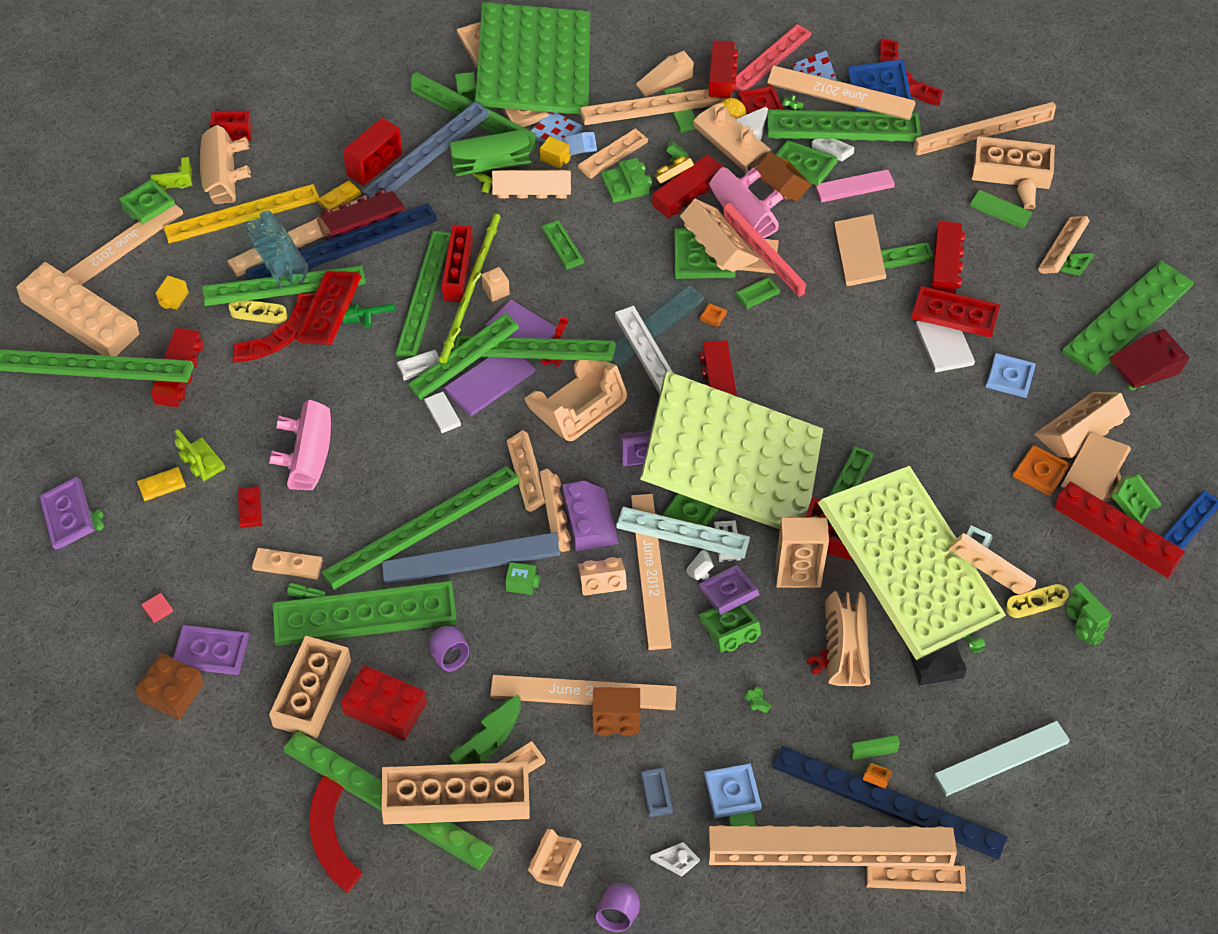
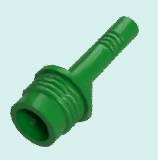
M355 303V305L348 307L343 322L344 324L361 323V317H364V327L370 328L372 327L371 315L396 311L395 303L361 309L359 304Z

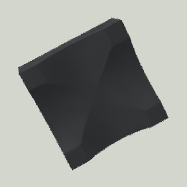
M957 641L917 660L908 648L919 685L964 678L967 669L960 655Z

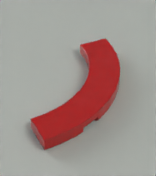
M881 38L879 46L880 62L900 59L898 41ZM906 70L911 96L920 101L939 106L943 90L923 82H917Z
M316 293L298 294L291 317L286 323L284 322L272 331L271 335L263 339L258 338L247 342L234 343L233 363L251 361L268 356L293 342Z
M323 775L313 796L310 808L309 823L312 844L316 857L328 877L348 894L362 876V871L348 860L339 846L335 834V809L344 788Z

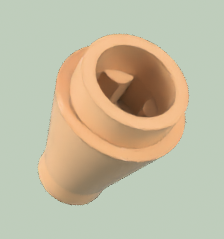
M1032 180L1019 182L1017 192L1024 205V209H1034L1036 207V185Z

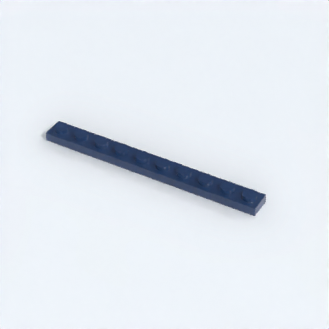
M427 203L246 270V275L249 280L297 274L436 222L437 218L431 206Z
M785 746L781 747L773 765V769L911 825L953 828L956 843L998 860L1008 837L887 787L882 788L867 782L862 777Z

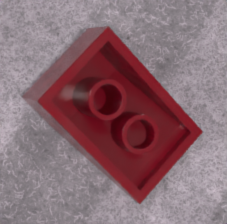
M1165 329L1149 333L1110 356L1109 360L1134 389L1180 374L1190 357Z

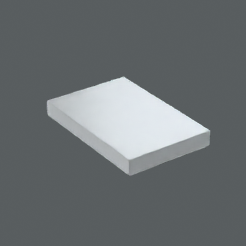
M916 321L915 326L934 372L974 365L975 360L962 331Z

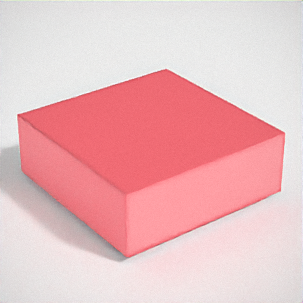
M162 593L141 604L153 623L173 612L172 607Z

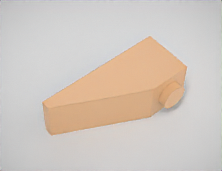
M685 51L669 56L637 82L636 86L646 97L692 78L693 61Z

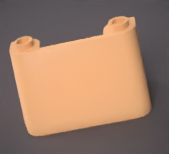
M577 360L574 365L576 378L548 399L540 391H534L524 399L528 408L554 432L567 441H573L625 402L627 392L617 365L607 361Z

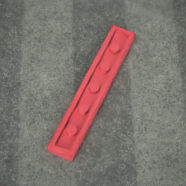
M796 24L736 76L735 90L738 92L749 90L772 70L773 65L777 66L811 36V32Z
M730 203L725 205L724 219L798 297L805 294L806 283Z

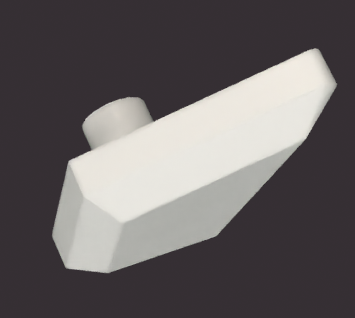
M706 549L697 555L686 570V573L697 581L700 578L706 580L710 576L708 571L714 567L710 554Z
M684 842L650 856L652 861L680 876H683L700 861Z

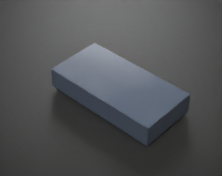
M664 768L641 771L640 775L649 817L672 814L673 808Z

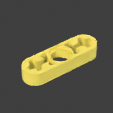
M250 300L229 304V311L233 318L274 324L283 323L287 319L286 308L280 304ZM257 309L263 310L262 314H253V312Z
M1055 584L1012 596L1008 599L1006 612L1011 617L1020 618L1056 608L1066 603L1069 592L1063 585ZM1054 592H1057L1058 595L1062 594L1061 599L1058 596H1053ZM1035 597L1040 598L1043 604L1040 606L1034 605L1031 599ZM1013 604L1021 606L1020 610L1012 608Z

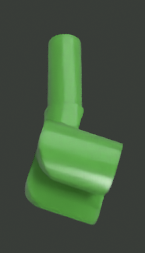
M970 635L964 637L973 653L984 651L985 641L982 637L973 639Z

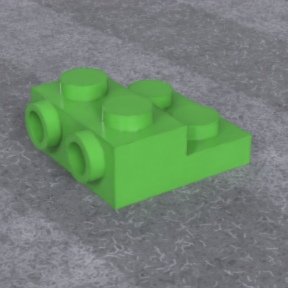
M638 158L621 161L618 168L601 171L602 180L612 203L649 194L652 181L649 175L645 176V165L643 162H639Z
M152 179L119 198L122 209L133 220L137 219L141 224L148 222L175 205L174 199Z
M1080 582L1073 587L1065 609L1071 619L1077 620L1074 627L1077 637L1082 641L1085 640L1088 645H1097L1105 637L1104 632L1109 627L1108 623L1112 614Z
M744 604L722 615L715 608L698 614L700 623L710 633L711 641L721 653L727 650L730 652L734 651L738 645L747 641L752 643L761 635L759 621Z

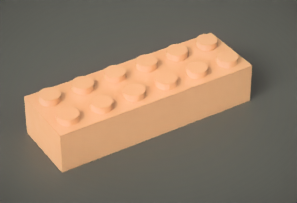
M47 262L40 265L16 287L22 303L103 356H117L139 335L136 320Z
M528 762L382 767L383 823L407 824L529 819Z

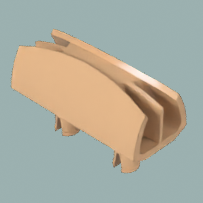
M724 104L713 105L694 119L695 129L745 174L748 172V166L756 169L771 149L756 138L753 130L750 131L749 126L743 127L734 117L730 116V113L727 112V107L723 108Z
M219 125L210 128L202 135L200 147L202 187L204 192H209L214 204L235 202L236 181L251 177V171L247 165L234 170V153L249 149L247 138L243 137L233 142L226 130Z
M834 591L825 602L826 620H828L826 624V630H828L826 639L829 640L827 644V650H829L827 660L830 661L828 663V683L836 686L870 685L866 598L860 591L856 604L850 603L849 593H846L845 603H841L838 593Z

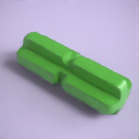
M290 583L287 588L289 596L304 599V597L306 599L325 597V591L311 587L306 589L307 586Z

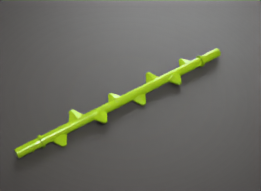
M499 214L493 215L490 225L486 229L487 233L476 262L470 270L469 281L455 318L450 324L451 328L447 339L443 343L444 347L439 357L441 363L447 362L451 349L454 348L455 338L461 330V322L476 282L481 276L480 272L492 239L497 232L496 229L501 218Z

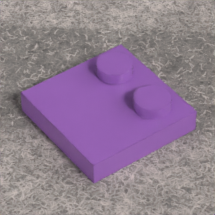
M738 565L698 584L702 594L720 615L759 596L758 588Z

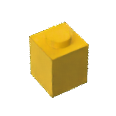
M549 136L540 147V160L560 169L564 163L567 164L570 160L569 144Z
M167 276L156 291L159 304L165 309L171 308L174 310L179 308L189 293L186 281Z

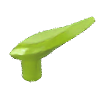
M481 172L474 173L473 176L484 183L481 191L489 193L493 183L492 178Z

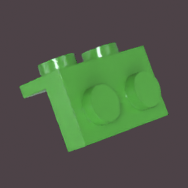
M1139 474L1121 477L1111 494L1124 513L1140 524H1143L1151 509H1157L1161 506V502Z

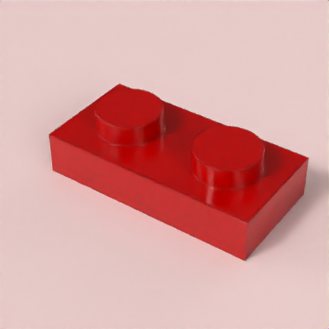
M260 487L239 488L240 528L262 526Z

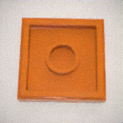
M1032 445L1012 477L1051 497L1071 467V464Z

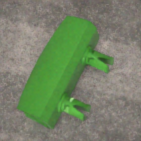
M526 130L450 142L455 176L532 163L528 157V154H530L528 145L530 143Z

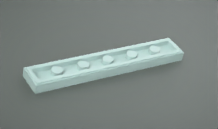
M622 507L617 522L618 529L743 559L745 558L750 541L749 536L627 507Z
M1055 721L937 772L934 778L945 796H948L1068 744L1069 738L1058 721Z

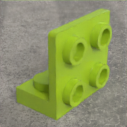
M179 429L174 431L176 436L174 442L180 450L178 455L183 463L188 462L191 465L189 468L195 477L199 476L205 481L225 469L224 463L202 437L190 444Z

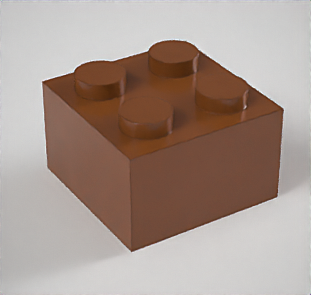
M770 151L755 169L761 175L759 179L771 186L770 190L772 192L776 189L788 201L790 199L798 201L812 185L790 161Z
M161 653L135 691L140 702L179 720L203 686L204 680L199 670Z
M593 687V733H598L600 736L621 733L627 737L640 734V688Z

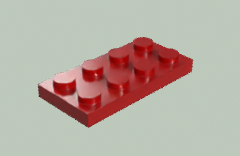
M325 271L295 338L298 342L332 345L360 282L361 275L358 272Z
M921 286L911 319L992 338L1001 304Z

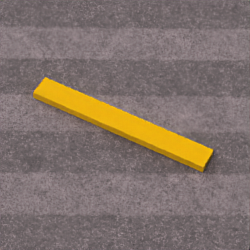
M314 184L166 225L163 226V229L170 244L317 202L319 196Z

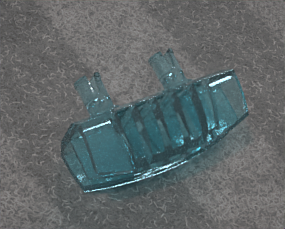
M263 211L260 214V219L250 221L244 226L248 238L281 289L283 285L280 278L283 276L291 285L293 284V277L303 283L308 272V264L279 218L272 215L271 211Z

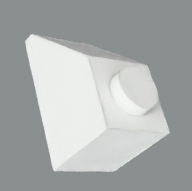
M764 107L736 119V121L741 123L743 127L749 126L750 131L753 130L756 138L761 140L767 122L768 108Z

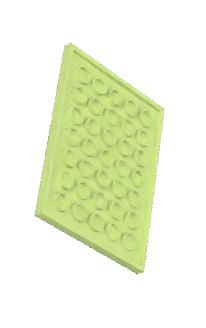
M667 371L662 382L640 480L780 529L781 518L790 516L797 518L806 517L812 498L823 428Z
M910 466L828 496L818 502L916 660L1006 616L975 566L949 550L951 542L956 537Z

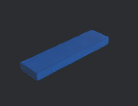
M1204 490L1163 538L1184 549L1218 510V499Z

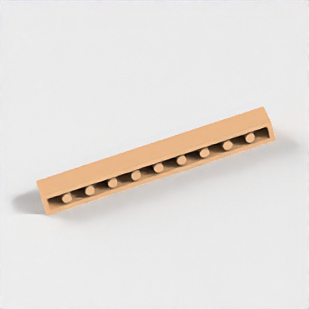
M748 825L709 826L708 837L709 865L954 866L957 853L953 828H944L942 826L774 827L768 825L765 827H750Z

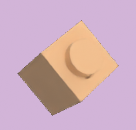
M500 267L481 274L482 288L491 302L510 295L509 280Z

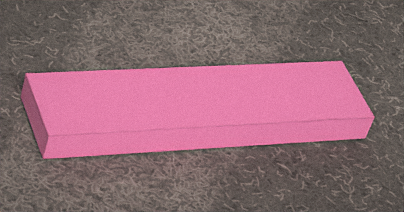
M887 169L820 183L819 186L815 185V190L820 201L826 202L893 188L895 183Z

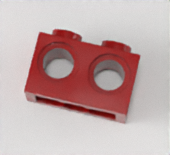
M211 111L210 128L219 125L226 130L232 141L242 139L243 137L251 141L253 125L250 111Z

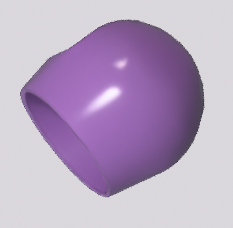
M442 626L436 629L429 637L430 653L440 668L452 672L466 662L469 647L464 635L457 628ZM450 647H452V651L457 648L460 649L461 654L455 662L443 664V657Z
M623 883L610 885L597 905V923L604 929L613 932L627 930L640 911V899L636 890L630 885ZM604 909H616L624 913L628 919L623 923H613L605 919L601 911Z

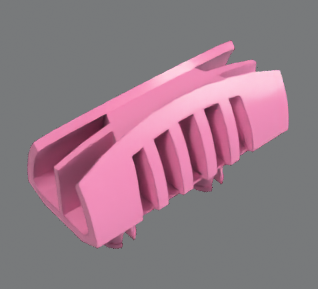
M722 167L709 183L722 207L724 208L725 205L730 203L763 239L778 230L779 223L770 209L783 200L781 194L775 189L765 200H759L748 189L750 184L761 177L754 167L742 178H737L728 168Z
M308 400L303 403L298 420L278 416L276 429L295 432L296 440L291 455L272 450L269 464L288 467L290 470L287 482L289 489L313 490L319 481L328 454L331 432L330 408L318 402Z

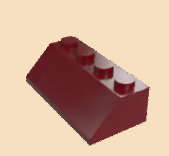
M381 190L375 193V197L368 198V196L357 199L358 203L350 205V202L340 205L339 210L332 212V209L323 211L320 213L321 216L317 219L325 241L400 214L405 207L393 190L389 192Z

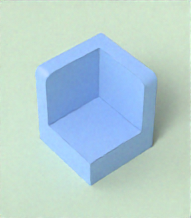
M594 132L579 133L565 137V142L569 144L571 155L597 151Z

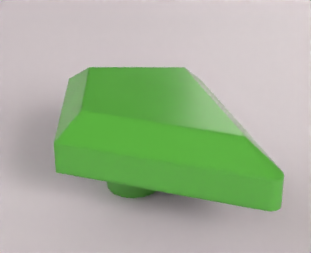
M674 141L667 143L666 151L672 155L669 161L673 164V161L678 157H689L688 152Z
M1094 253L1069 254L1060 272L1081 276L1093 259Z

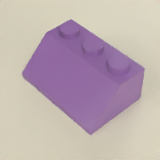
M651 430L619 434V449L623 466L644 464Z
M586 481L562 484L564 505L575 551L619 544L605 489Z

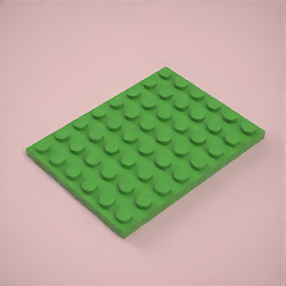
M482 2L475 101L483 107L580 114V107L589 106L590 11Z

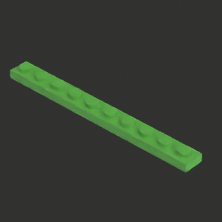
M0 349V371L188 383L194 367L192 361Z
M507 466L322 571L323 578L335 590L519 484L518 476Z
M297 731L284 746L286 754L319 774L327 776L342 785L347 791L382 811V781L300 731ZM451 822L403 824L479 871L493 853V847Z

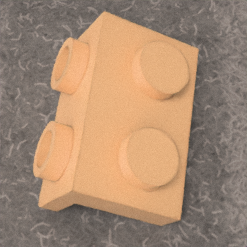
M610 557L602 561L589 560L578 564L583 595L627 589L625 568L621 558Z
M547 829L534 858L530 862L529 872L538 882L562 887L582 844L577 839L561 837L553 829Z

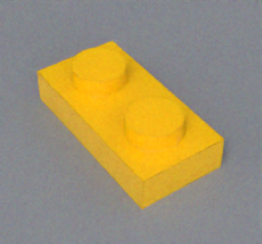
M681 156L673 161L674 164L667 167L665 165L659 168L654 175L656 181L661 184L692 167L694 164L691 158Z
M348 180L318 198V203L325 210L332 209L333 211L339 208L340 205L359 197L361 192Z
M179 467L137 481L144 501L186 487Z

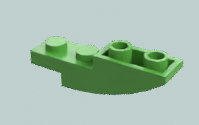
M518 695L512 699L509 698L495 712L486 714L481 721L482 732L475 733L466 744L457 746L451 752V755H449L450 765L467 764L474 758L480 764L486 761L503 744L512 731L521 710V698Z

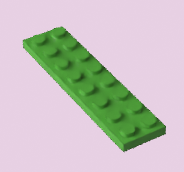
M768 110L767 114L768 138L913 142L916 138L921 137L918 113H912L910 120L878 112Z
M1161 260L1063 349L1062 353L1096 376L1110 363V356L1134 341L1193 286L1194 282Z
M452 581L273 603L276 646L302 643L305 636L319 640H331L457 624Z

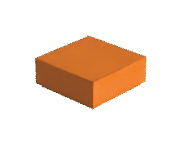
M709 303L700 316V321L719 327L727 314V310Z
M870 763L863 780L886 788L893 771Z

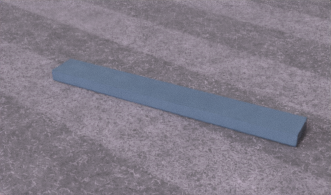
M475 101L361 191L362 195L372 198L375 197L376 192L386 190V192L393 190L394 192L448 149L450 142L458 141L489 116L488 110Z
M555 532L383 561L384 583L392 584L506 565L510 562L518 563L559 556L558 535Z

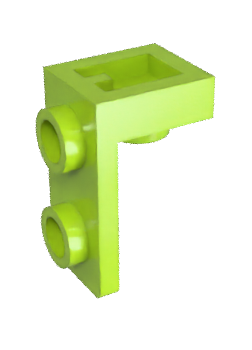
M189 157L181 158V166H178V172L151 175V179L163 190L193 186L192 167Z

